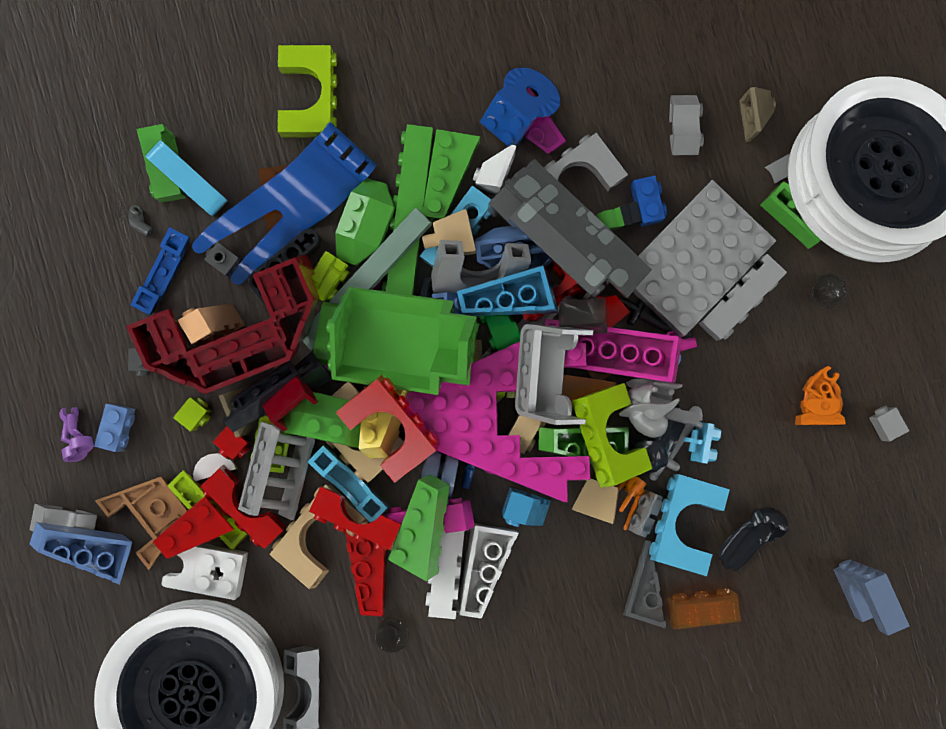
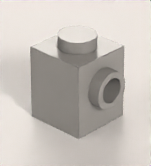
M880 407L874 411L875 415L869 417L881 441H892L909 432L897 407Z

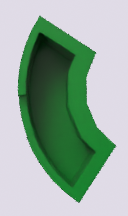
M512 315L479 316L481 323L486 322L492 336L488 338L492 350L497 349V351H500L520 342V332Z

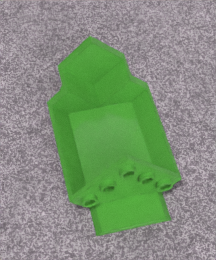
M348 287L346 293L341 295L340 304L323 302L313 353L321 364L328 365V369L331 370L332 380L369 385L382 374L384 378L387 377L392 381L395 386L394 389L438 395L443 382L470 385L471 364L474 361L475 338L479 330V323H476L477 317L453 314L454 301Z

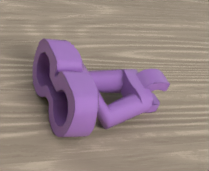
M73 407L71 414H67L66 408H62L59 413L64 423L61 441L69 444V446L61 450L63 461L77 462L83 460L87 456V452H90L94 447L93 439L90 436L82 435L77 430L78 408Z

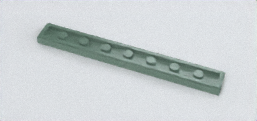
M415 208L328 303L340 304L341 295L346 293L348 287L372 290L433 223L419 209ZM320 312L314 317L307 337L302 340L311 351L314 349Z

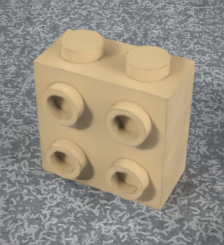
M518 414L507 435H520L521 453L524 454L526 450L531 451L536 442L533 439L537 431L539 432V427L545 426L546 422Z

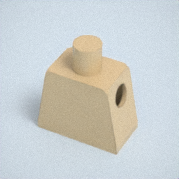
M466 209L433 222L435 233L422 236L425 249L438 246L440 240L462 241L464 255L476 254Z
M590 478V480L586 481L572 510L614 524L619 488L614 486L600 488L598 481Z

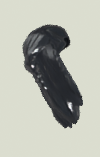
M668 420L666 432L656 438L639 433L630 450L646 447L652 469L644 473H655L662 467L667 466L668 459L686 424Z
M771 507L755 509L750 519L737 528L720 547L718 554L720 555L719 559L723 560V567L726 569L733 568V571L739 570L763 544L774 542L776 538H781L789 531L788 519L779 510Z

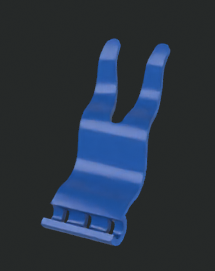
M329 121L324 130L284 170L209 225L193 242V250L196 253H203L224 237L273 210H279L283 215L282 219L243 258L231 274V281L234 284H242L254 270L275 255L299 233L310 228L335 210L350 195L351 191L372 173L377 164ZM334 133L337 137L328 145L326 141ZM350 147L352 149L350 154L345 159L342 158L341 155ZM365 161L367 165L359 173L356 169Z

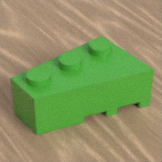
M163 124L136 129L146 164V171L151 183L149 188L152 197L160 203L186 198V193L145 157L159 140L164 142L178 155L175 135Z
M782 182L761 203V206L808 249L821 241L799 214L793 201L789 184Z

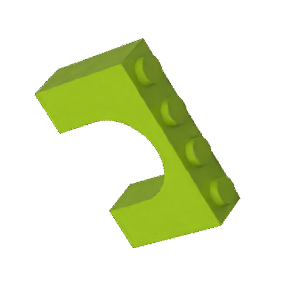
M278 45V68L282 74H309L316 77L322 86L320 98L312 107L305 110H278V133L281 137H316L324 130L329 121L337 127V119L333 117V109H337V97L333 96V88H337V75L333 74V66H337V54L333 53L331 45Z
M625 383L610 386L572 400L576 416L586 419L585 424L579 425L600 488L618 485L652 469L646 447L629 450L620 454L611 447L607 439L606 423L610 414L631 405Z

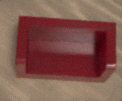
M295 376L262 406L270 422L285 432L288 428L283 417L305 398L314 405L318 401L310 386Z

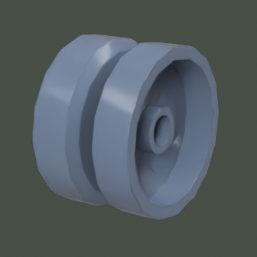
M435 451L424 460L421 478L431 474L450 484L448 499H452L459 460L446 455L445 462H441L442 453Z

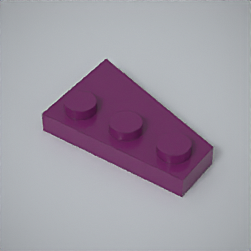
M530 88L526 89L529 95L536 97ZM549 116L536 117L524 136L548 155L566 143V140Z

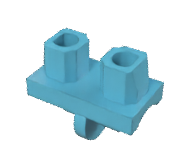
M702 423L703 427L699 428L696 426V430H692L691 438L684 437V442H690L691 461L708 464V461H716L717 450L710 449L712 440L718 441L720 439L721 430L714 427V424Z

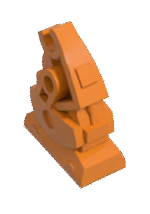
M826 366L807 380L802 389L805 392L804 400L801 401L803 414L796 416L795 425L846 424L845 417L840 414L843 402L840 387L836 383L839 374L837 372L834 373L832 378L827 376V371L831 367Z

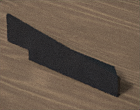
M313 352L309 353L295 366L291 360L287 361L234 396L230 403L232 407L230 415L224 418L223 422L232 432H235L267 415L262 405L295 376L310 386L311 390L329 382L331 378Z

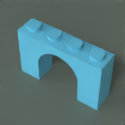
M673 474V477H670L667 483V490H669L667 499H664L661 505L662 518L656 524V540L650 546V560L707 576L713 554L684 545L676 534V518L683 508L691 504L724 511L729 489L680 474Z

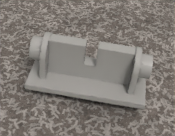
M645 489V492L639 499L637 509L630 519L628 530L646 538L647 534H650L655 522L649 516L650 514L658 515L663 497Z

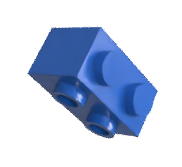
M655 176L634 180L630 188L633 201L638 203L642 219L639 227L661 223L665 219V215H667L665 203L661 202L660 194H662V187L660 181H656Z

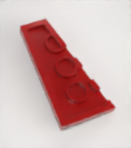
M346 532V546L350 554L351 571L354 574L360 615L383 616L386 552L376 549L374 547L375 543L369 540L366 543Z

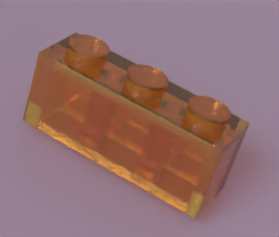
M729 588L718 589L717 593L708 594V591L695 592V596L675 594L673 598L667 599L670 625L674 630L741 622L738 595L730 591Z

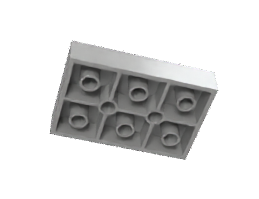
M711 180L640 253L639 257L652 271L636 287L633 293L643 300L646 306L675 331L679 337H683L776 240L719 185Z

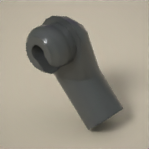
M138 205L131 206L128 211L130 226L148 237L152 233L153 228L144 223L141 207Z

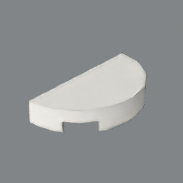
M220 453L208 454L195 465L193 478L195 481L211 477L222 465H225L230 471L237 469V466L232 459L228 460Z

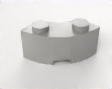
M671 95L669 123H672L673 135H670L672 155H699V148L703 146L704 135L700 132L699 117H702L703 105L699 103L697 95Z
M35 504L29 530L34 531L36 522L94 530L97 515L82 510H76V512L64 510L60 506Z

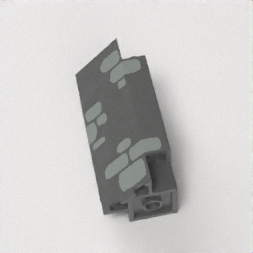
M535 159L526 168L523 167L511 180L505 181L501 191L488 203V212L493 217L499 213L514 229L518 227L587 292L581 298L584 302L588 298L592 301L606 287L603 282L606 284L610 282L628 298L652 271L639 256Z

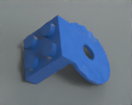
M515 68L507 73L504 79V87L497 92L480 123L508 147L511 145L517 146L536 117H548L557 111L560 105L559 92L555 85L540 72L529 68ZM530 87L535 89L538 93V97H533L529 95L526 91V88Z

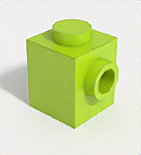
M189 397L173 418L192 432L196 431L200 426L203 427L211 418L209 414L212 410L208 408L209 403L203 398Z

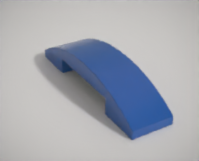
M169 227L160 245L162 249L144 285L139 286L130 304L131 306L148 315H152L166 294L180 267L190 237Z

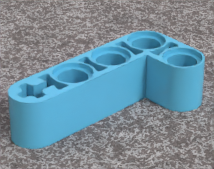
M161 140L145 155L150 162L212 217L228 202L225 197Z

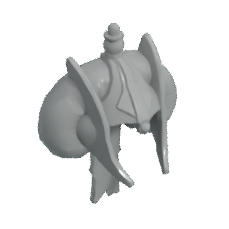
M636 378L626 382V385L631 387L628 391L631 405L623 409L619 415L628 417L637 431L643 435L653 438L662 436L667 430L668 420L681 422L686 425H694L699 428L703 427L700 422L703 420V415L675 408L680 400L675 399L672 401L674 389L681 388L682 384Z

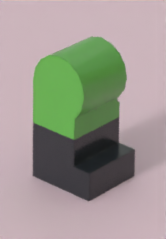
M637 202L597 214L598 219L610 230L635 226L642 222Z

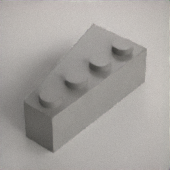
M768 254L762 256L704 315L698 324L716 341L722 338L726 340L734 332L732 328L737 323L741 324L748 317V312L762 302L763 296L767 292L772 291L787 272Z

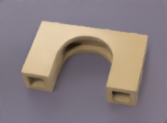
M347 382L332 396L350 400L360 391L351 382ZM399 435L392 453L404 444V440ZM326 442L332 449L336 447L341 452L339 457L346 465L351 464L356 469L354 474L361 481L366 480L368 483L383 470L380 465L385 458L369 459L360 450L353 447Z
M325 484L324 487L341 494L333 486ZM319 488L314 493V497H316ZM346 498V509L350 517L360 524H367L368 520ZM313 501L310 504L307 503L301 509V516L297 521L294 520L289 524L286 529L287 533L273 544V551L270 553L277 562L308 589L316 588L329 572L327 568L309 553L306 547L305 538L307 530L316 521L314 519L315 514L309 512ZM346 531L351 536H354L355 534L351 531Z

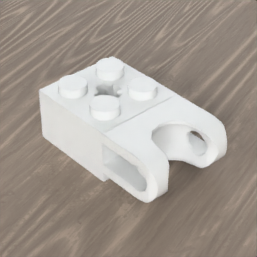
M207 544L198 545L177 555L181 557L184 563L182 572L169 573L163 576L161 583L162 586L235 600L241 594L248 552ZM220 568V572H223V575L219 576L216 569Z

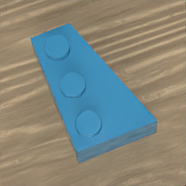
M510 487L501 512L506 523L516 527H519L520 524L543 526L551 500Z

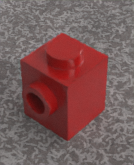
M227 426L213 441L220 448L219 453L228 460L230 458L232 460L238 459V457L242 459L249 452L250 448L248 446L252 443L246 437L236 438L234 432Z

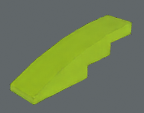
M185 470L167 485L188 509L192 508L205 496L203 489L200 487L201 485ZM212 500V504L235 529L219 537L231 550L235 549L249 534L238 529L234 523L235 520L230 515H224L219 509L220 505Z

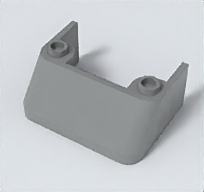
M526 324L523 326L520 334L515 408L519 415L554 425L585 424L586 419L571 416L572 402L569 397L562 395L565 350H573L576 347L578 335H593V330Z

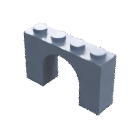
M852 560L843 561L839 564L840 567L833 569L856 619L864 622L874 618L879 631L888 636L909 627V623L886 573Z

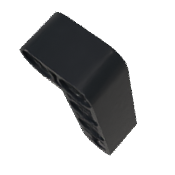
M312 229L303 230L250 275L248 284L264 304L265 302L259 288L256 287L253 274L273 267L276 263L290 260L289 252L293 249L298 250V256L307 254L310 257L320 248L322 243L317 232ZM307 237L313 238L314 243H308ZM299 243L303 245V247L306 249L305 251H303V249L298 246Z

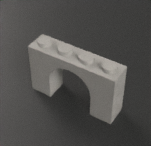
M597 133L592 136L586 135L579 141L580 145L574 150L570 147L562 153L561 156L563 158L557 162L553 160L544 167L556 180H558L563 171L570 167H585L595 174L607 192L622 182L628 175Z
M440 240L431 274L433 293H457V291L527 271L531 263L528 244L506 243L502 258L496 266L485 271H469L462 267L464 262L462 241Z

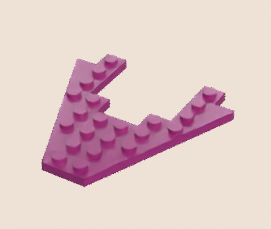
M559 323V324H556V325H554V326H561V327H563V324H562V323ZM520 342L472 363L470 385L443 382L438 395L414 391L407 394L409 408L414 414L418 413L423 419V425L427 430L433 431L438 437V443L440 444L437 449L438 452L562 502H568L567 481L590 480L589 456L521 458L520 435L498 436L497 392H516ZM577 343L573 350H565L564 368L587 367L586 343Z

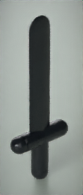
M622 296L618 297L626 308L632 312L627 320L628 325H635L639 318L664 333L673 331L652 310L645 307L646 304L643 300L639 299L637 304ZM688 332L681 338L687 339L692 337V335Z

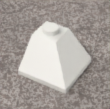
M515 145L507 147L483 162L481 169H476L473 180L476 181L475 188L494 195L501 191L515 157Z

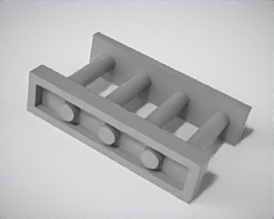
M260 422L238 510L249 515L258 516L260 508L279 510L278 515L294 520L315 439L279 433L280 429L275 425ZM277 442L296 445L293 458L274 455ZM271 464L289 466L287 479L268 477ZM265 487L285 488L282 501L263 499Z

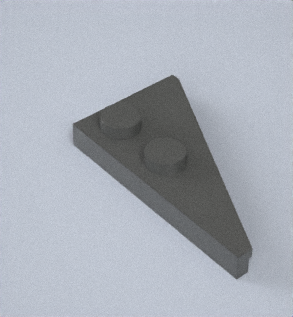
M645 540L623 615L666 628V621H664L662 611V598L659 594L658 574L655 570L654 560H650L649 550L651 541Z

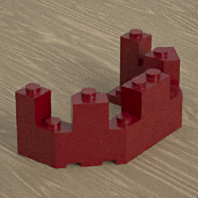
M307 254L253 274L271 318L202 346L188 349L170 308L127 325L126 328L146 370L157 372L170 380L182 385H188L201 393L207 394L290 361L296 356L302 340L307 337L318 310L315 307L319 300V295L311 278L315 273Z

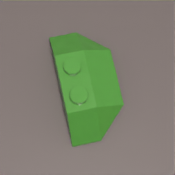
M366 178L351 191L335 232L336 255L341 261L358 266L382 245L395 211L387 184Z
M314 393L318 401L317 404L314 405L305 398L283 417L288 428L283 433L359 448L361 422L350 430L336 414L340 407L349 401L347 399Z

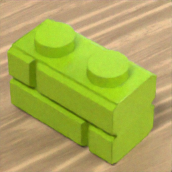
M325 251L314 268L315 274L311 276L319 299L323 302L331 300L339 291L336 288L340 282L344 283L350 275V271H348L349 265Z

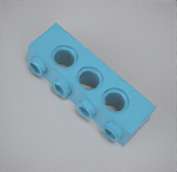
M472 186L452 212L454 214L465 209L467 211L470 209L477 211L478 216L474 219H469L473 237L480 230L481 226L479 224L483 218L487 220L491 215L488 212V203L491 199ZM438 246L425 249L420 255V258L431 267L434 265Z

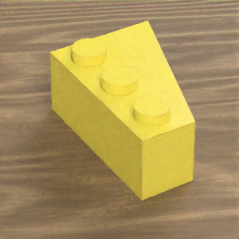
M394 389L399 396L402 395L406 399L407 394L412 392L407 390ZM376 412L361 421L359 450L369 459L388 457L392 453L400 433L401 421L396 416L387 412Z

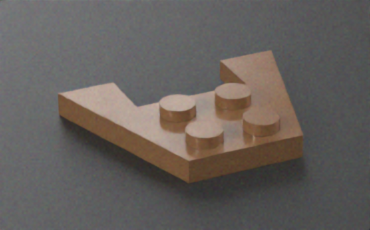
M163 476L95 500L108 518L127 505L152 537L150 542L136 552L148 570L152 569L162 554L153 541L189 510L167 486L169 483Z

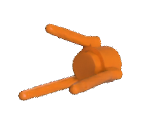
M637 476L617 486L619 491L626 486L624 491L628 493L619 509L620 512H623L631 498L635 497L623 527L624 530L628 529L630 519L635 513L639 499L645 492L644 487L646 483Z

